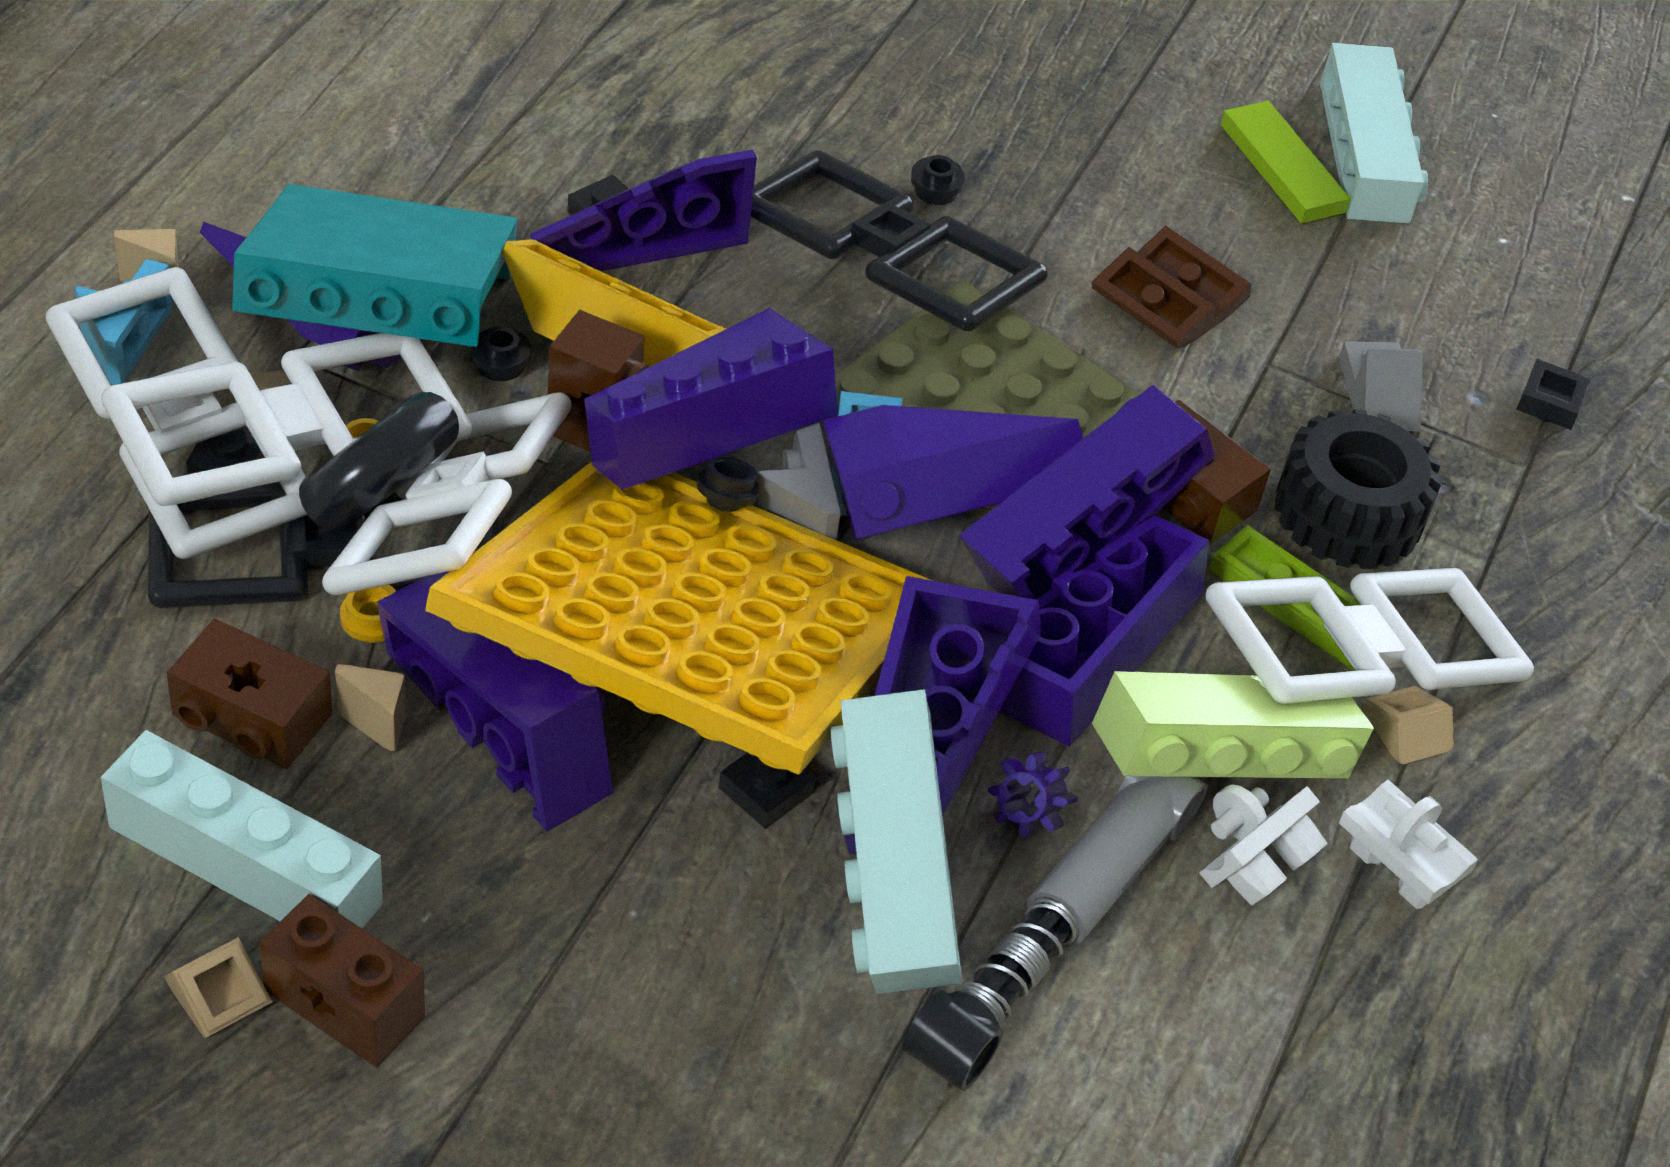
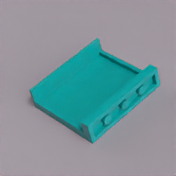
M288 184L234 253L232 311L477 347L481 307L496 278L507 280L511 278V273L502 252L506 241H516L518 218Z

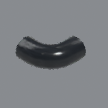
M418 392L408 397L375 425L303 479L299 486V497L307 515L319 527L330 532H340L388 498L433 462L457 439L459 422L452 405L442 396L432 392Z

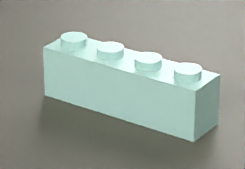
M1332 43L1320 87L1340 186L1351 198L1346 212L1347 219L1410 224L1417 202L1422 203L1426 198L1428 174L1426 170H1421L1419 163L1420 139L1412 133V105L1410 102H1405L1403 94L1404 71L1397 68L1394 50L1391 47Z
M925 689L840 700L843 725L831 726V741L836 769L848 767L850 791L840 792L837 796L842 834H855L857 859L845 860V876L849 902H862L864 928L852 929L857 973L869 972L876 994L962 984L931 717Z
M145 730L100 777L109 828L278 921H281L308 894H311L362 929L383 905L380 854L148 730Z

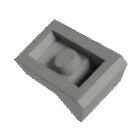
M1344 341L1339 361L1353 409L1366 410L1367 414L1378 417L1379 414L1391 417L1390 422L1397 425L1405 424L1414 430L1413 436L1418 438L1421 430L1422 351L1418 349H1401L1400 344L1395 342Z
M817 422L794 430L792 449H784L782 453V470H765L757 473L756 482L760 487L757 501L752 505L836 540L841 513L820 423Z

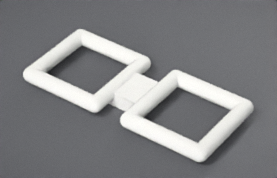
M173 267L54 305L46 312V322L94 410L100 417L110 419L102 403L101 396L103 391L111 385L77 326L78 324L171 295L208 359L158 376L238 362L183 269ZM213 392L135 407L136 410L143 408L155 431L149 432V435L160 455L247 426L264 457L267 458L264 449L238 403L221 407ZM124 443L120 446L119 454L172 552L178 558L189 559L307 515L299 497V486L303 479L306 478L301 469L296 477L279 481L287 495L191 530L177 504L161 506L154 501Z
M385 333L286 352L282 357L281 365L291 382L289 385L259 390L244 364L230 362L107 387L101 396L102 403L154 501L161 506H172L292 479L301 470V462L295 450L327 444L331 453L335 456L357 439L352 438L314 371L400 354L423 392H432L442 396L452 405L459 422V432L454 442L465 440L472 433L470 420L420 339ZM230 389L264 449L267 458L173 478L135 407Z
M557 392L466 414L472 424V433L467 439L525 425L529 426L512 450L486 456L483 451L445 460L457 444V442H453L447 450L396 491L397 495L405 500L383 504L374 509L324 574L322 584L326 592L331 595H341L462 568L511 498V486L503 479L525 474L531 469L570 412L572 406L570 398L564 393ZM467 513L446 544L370 560L392 529Z
M1457 568L1358 574L1352 579L1350 588L1361 604L1359 606L1344 607L1329 584L1318 576L1213 583L1206 590L1205 597L1207 603L1269 694L1276 702L1281 704L1387 694L1394 689L1396 683L1395 676L1389 668L1404 666L1407 667L1418 684L1426 690L1519 682L1528 680L1534 672L1532 661L1466 575ZM1448 593L1497 658L1436 664L1387 597ZM1310 602L1323 620L1324 627L1356 671L1290 676L1243 607Z

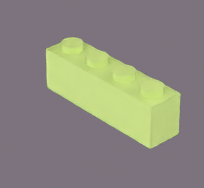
M1114 671L1092 722L1093 727L1123 776L1349 779L1374 729L1353 698L1281 704L1272 698L1258 676Z

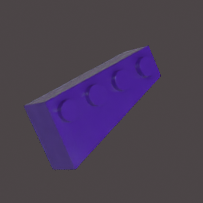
M771 308L584 399L592 465L622 490L838 415L833 349Z
M1152 385L1139 396L1127 401L1116 414L959 536L986 582L997 593L1037 599L1051 590L1053 579L1069 569L1076 572L1086 568L1095 562V553L1156 515L1216 456L1208 431L1155 385Z
M1154 515L1095 553V562L1086 568L1076 572L1069 569L1053 579L1051 590L1035 599L1039 600L1041 635L1002 705L1000 712L1070 747L1093 721L1114 671L1135 672L1202 596L1209 540Z
M449 572L425 576L377 601L387 654L435 707L446 703L450 717L457 727V732L472 748L483 742L486 744L490 753L500 765L496 768V775L512 793L524 787L531 794L536 803L532 816L547 832L613 794L602 712L605 710V700L599 687L581 684L566 672L538 660L522 658L513 653L507 646L477 633H467L458 630L449 621L425 611L429 588Z
M906 576L875 696L925 689L931 717L943 817L1041 635L1039 600ZM855 834L844 835L849 854L857 855Z

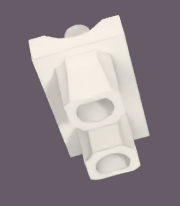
M1389 780L1382 783L1364 801L1357 805H1352L1343 811L1339 824L1352 835L1350 849L1366 864L1373 863L1379 865L1383 863L1400 878L1398 882L1399 894L1416 909L1423 908L1427 904L1429 905L1470 874L1478 861L1471 852L1436 822L1442 811V807L1438 802L1429 796L1415 804Z
M1233 784L1224 787L1213 799V809L1217 819L1211 824V830L1219 839L1223 840L1231 835L1238 840L1201 870L1199 874L1211 888L1227 878L1251 906L1287 879L1264 849L1269 844L1273 846L1292 871L1303 865L1328 844L1306 814L1320 801L1309 787L1306 786L1288 802L1280 805L1266 816L1263 807L1269 803V797L1263 789L1256 787L1252 791H1248L1241 786Z

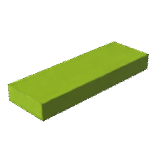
M1269 100L1224 110L1220 125L1301 224L1347 212L1351 198Z
M1249 525L1244 527L1212 555L1208 571L1224 582L1318 576L1329 584L1344 607L1361 605L1351 594ZM1310 602L1260 606L1348 668L1356 671L1324 627L1323 620Z

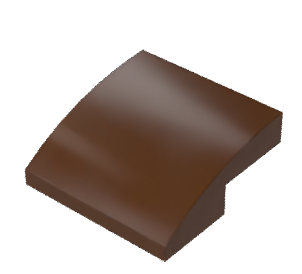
M1166 225L1138 252L1128 247L1092 281V289L1177 349L1200 338L1221 323L1251 296L1250 282Z

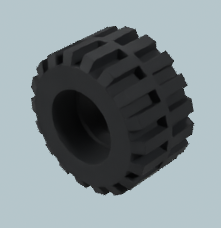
M1353 409L1352 414H1346L1342 410L1329 411L1327 418L1317 415L1309 420L1307 427L1301 426L1292 442L1275 498V510L1281 513L1279 522L1284 530L1293 531L1291 539L1300 547L1306 545L1312 549L1311 555L1321 560L1328 557L1336 560L1335 565L1347 568L1352 563L1358 564L1361 569H1374L1377 562L1384 566H1389L1397 563L1399 556L1407 557L1414 550L1416 543H1419L1442 480V476L1438 474L1440 464L1437 457L1429 454L1431 447L1424 439L1413 436L1414 430L1405 424L1397 425L1390 422L1391 417L1379 414L1378 417L1367 414L1366 410Z

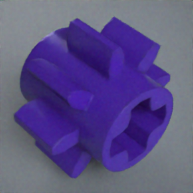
M1039 751L1030 754L1026 762V769L1015 758L1002 762L1001 766L1007 778L1001 784L988 787V793L998 797V804L1001 809L995 820L997 823L1006 820L1020 823L1019 833L1021 838L1035 835L1039 829V820L1050 832L1062 828L1064 822L1058 811L1063 806L1075 803L1078 800L1077 796L1067 793L1064 778L1070 772L1069 767L1057 770L1046 767L1045 752ZM1032 783H1035L1040 791L1034 798V806H1031L1026 800V796L1032 790L1030 785Z

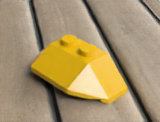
M534 239L506 241L502 253L534 332L553 341L580 309L644 335L643 363L648 364L650 367L726 329L549 248Z

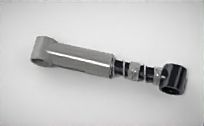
M1126 776L1116 797L1027 898L1024 923L1013 925L1008 933L1001 938L987 955V963L977 966L973 971L972 982L962 983L956 991L949 993L939 989L927 999L910 1023L901 1043V1049L960 1090L964 1091L985 1069L996 1051L1003 1032L1000 1027L1004 1023V1018H1008L1011 1015L1009 1005L1016 997H1026L1028 991H1031L1049 970V958L1062 955L1061 944L1069 946L1080 944L1168 839L1171 841L1176 840L1184 832L1199 810L1206 796L1208 785L1196 777Z

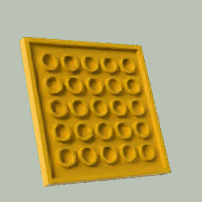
M591 461L474 552L462 568L450 571L429 588L425 611L449 621L458 630L467 633H477L507 646L513 653L522 658L538 660L566 672L581 684L600 687L632 701L642 711L664 715L695 729L699 735L706 739L723 741L757 756L761 762L770 767L786 769L799 775L831 738V726L842 725L840 700L863 698L879 681L906 576L930 579L753 505L742 507L738 511L717 509L710 505L706 497L699 492L696 481L674 472L622 490L594 468Z

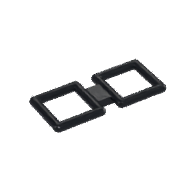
M820 150L807 154L754 185L751 218L828 259H837L857 246L878 256L866 266V277L871 282L963 331L968 332L976 329L1041 285L1048 276L1047 268L1042 263L950 216L941 217L930 224L911 214L914 202L909 195ZM820 174L880 206L832 235L770 201L813 176ZM945 241H949L1013 274V276L966 306L900 270Z
M274 482L180 503L177 506L180 511L252 508L287 494L280 482ZM395 491L382 502L405 499L400 498ZM149 510L148 599L157 608L300 601L308 592L307 568L330 567L370 516V511L340 532H330L319 527L308 515L281 524V576L175 581V555ZM498 517L475 551L499 534ZM423 577L389 585L398 591Z

